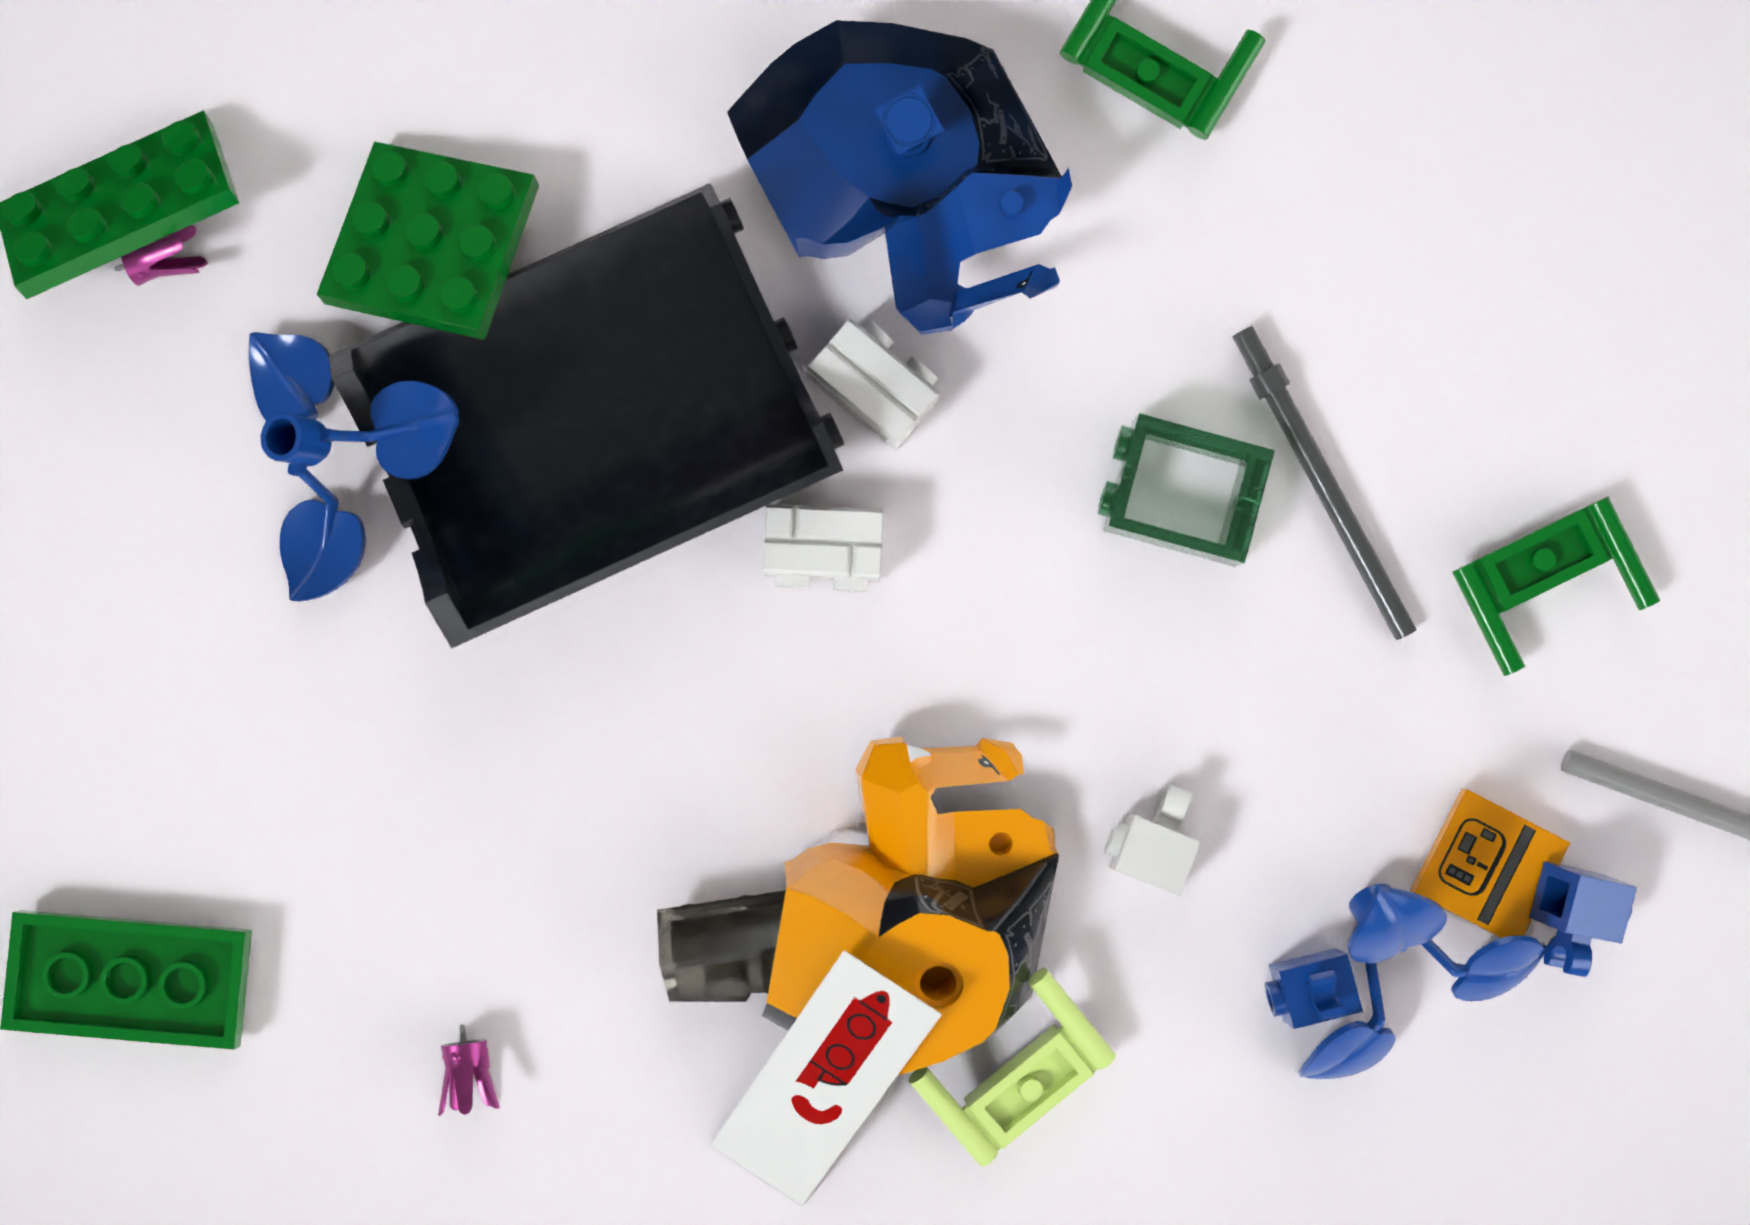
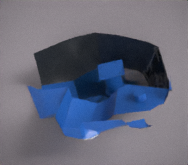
M836 20L787 49L762 72L727 111L743 152L798 256L821 259L849 256L885 233L896 310L921 335L952 331L955 327L965 322L974 310L1019 293H1023L1031 299L1058 286L1060 279L1055 267L1049 269L1041 264L969 288L958 284L960 262L975 254L1040 235L1048 223L1060 214L1072 188L1069 168L1061 176L993 49L967 38L895 23Z

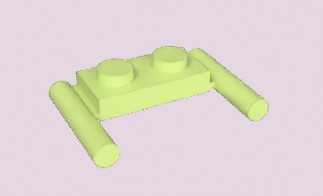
M1046 968L1035 972L1030 977L1028 984L1062 1026L1058 1029L1053 1024L963 1098L966 1102L965 1106L961 1108L928 1067L915 1070L909 1077L908 1081L979 1166H986L991 1163L1001 1148L1004 1149L1093 1076L1095 1071L1108 1067L1116 1057L1114 1051Z

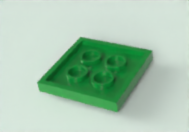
M374 141L316 295L325 305L485 340L539 188L534 174Z

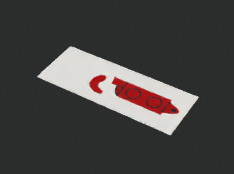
M844 950L710 1145L803 1206L942 1014Z

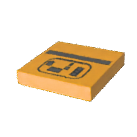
M1461 788L1410 892L1438 903L1443 909L1499 938L1524 936L1532 921L1529 915L1543 862L1560 865L1570 842L1468 789Z

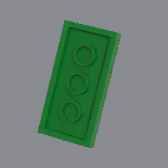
M203 110L1 201L0 231L14 286L27 300L237 205L239 200L214 124Z
M25 910L12 912L0 1030L234 1050L241 1046L252 930Z

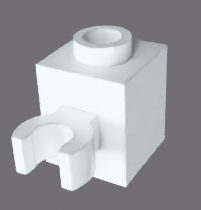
M1166 784L1153 822L1131 813L1128 814L1125 823L1116 821L1104 850L1105 854L1112 856L1108 867L1181 896L1202 842L1178 832L1190 805L1193 793Z

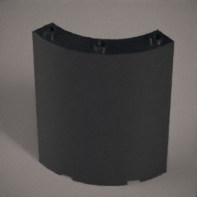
M710 183L508 274L485 340L401 322L329 355L331 379L359 431L376 430L370 416L371 402L382 389L400 381H418L433 385L446 392L457 405L459 424L448 452L437 468L428 475L417 479H401L387 473L389 477L383 479L401 525L405 529L411 527L419 550L412 552V556L420 579L424 601L451 649L843 471L835 449L845 445L831 413L819 416L789 355V352L798 349L790 328L784 317L776 321L773 320L736 239L735 233L744 230V227L730 197L720 201ZM377 441L365 442L367 447H371L377 444Z

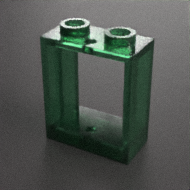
M1139 413L1132 421L1131 427L1121 425L1118 432L1112 459L1121 461L1116 483L1105 482L1097 510L1098 515L1106 517L1103 531L1233 567L1242 565L1246 561L1275 450ZM1145 439L1239 465L1218 543L1124 518Z

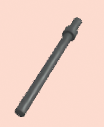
M1253 325L1232 336L1254 376L1249 379L1259 400L1265 398L1394 638L1399 640L1412 634L1417 629L1286 388L1290 381L1280 363L1273 364Z

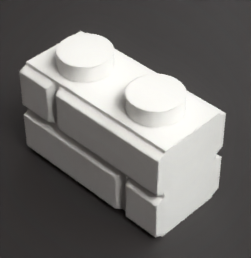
M850 318L806 370L807 378L895 451L939 399L940 392L933 386L938 378L916 358L911 357L905 363L890 351L889 348L894 343L893 340L876 324L867 320L863 326H860Z
M789 504L766 505L763 555L764 576L776 577V588L810 589V579L833 580V590L868 592V581L880 582L883 509Z

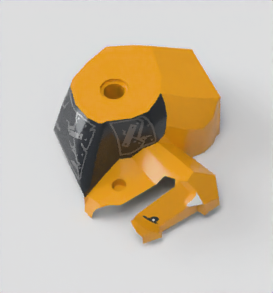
M903 736L870 741L855 769L869 845L830 842L807 848L794 859L785 862L786 893L767 1003L760 1016L789 1031L839 956L845 950L942 1014L897 1075L899 1076L946 1061L984 1042L1004 1026L1032 997L1033 989L1028 984V981L1037 972L1059 858L1055 847L1054 829L1044 821L1032 818L1021 809L938 814L930 798L936 788L1010 781L1019 774H1024L1022 754L1011 742L981 738L976 746L918 748L907 745Z

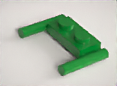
M1090 0L1059 54L1070 63L1079 64L1084 67L1082 72L1177 128L1181 129L1184 126L1194 136L1207 140L1264 46L1265 38L1259 33L1247 29L1218 78H1216L1198 65L1118 18L1109 15L1117 0Z
M1609 496L1593 502L1580 510H1576L1452 571L1504 676L1515 673L1526 666L1500 613L1611 559L1614 560L1638 610H1643L1661 601Z

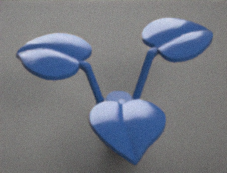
M253 332L249 334V368L257 406L266 421L260 436L262 449L272 460L289 463V475L301 478L325 501L324 503L319 500H305L297 504L286 515L280 531L279 548L289 585V600L297 602L309 601L334 592L355 574L364 557L366 535L361 518L351 512L338 511V498L308 471L307 467L317 465L325 459L334 441H377L376 457L380 466L387 473L401 479L421 478L435 470L446 456L459 424V410L453 399L446 392L433 385L418 381H400L382 389L371 402L370 416L376 430L348 431L326 428L321 422L316 420L318 418V411L315 406L324 403L330 397L334 388V383L331 379L330 353L317 340L302 335Z
M1375 884L1364 888L1354 895L1349 902V909L1358 925L1349 938L1347 950L1353 960L1365 963L1373 1010L1372 1017L1368 1023L1363 1021L1350 1022L1330 1034L1317 1046L1298 1070L1300 1077L1336 1079L1352 1076L1373 1067L1390 1052L1396 1037L1390 1028H1382L1385 1025L1386 1019L1377 962L1388 960L1399 952H1405L1409 947L1422 945L1452 976L1459 977L1451 987L1455 998L1470 1002L1483 1001L1500 996L1525 980L1542 959L1547 949L1544 942L1540 943L1536 938L1530 936L1503 937L1477 950L1468 959L1466 964H1459L1451 960L1432 940L1442 930L1447 921V915L1441 905L1421 895L1391 888L1388 884Z

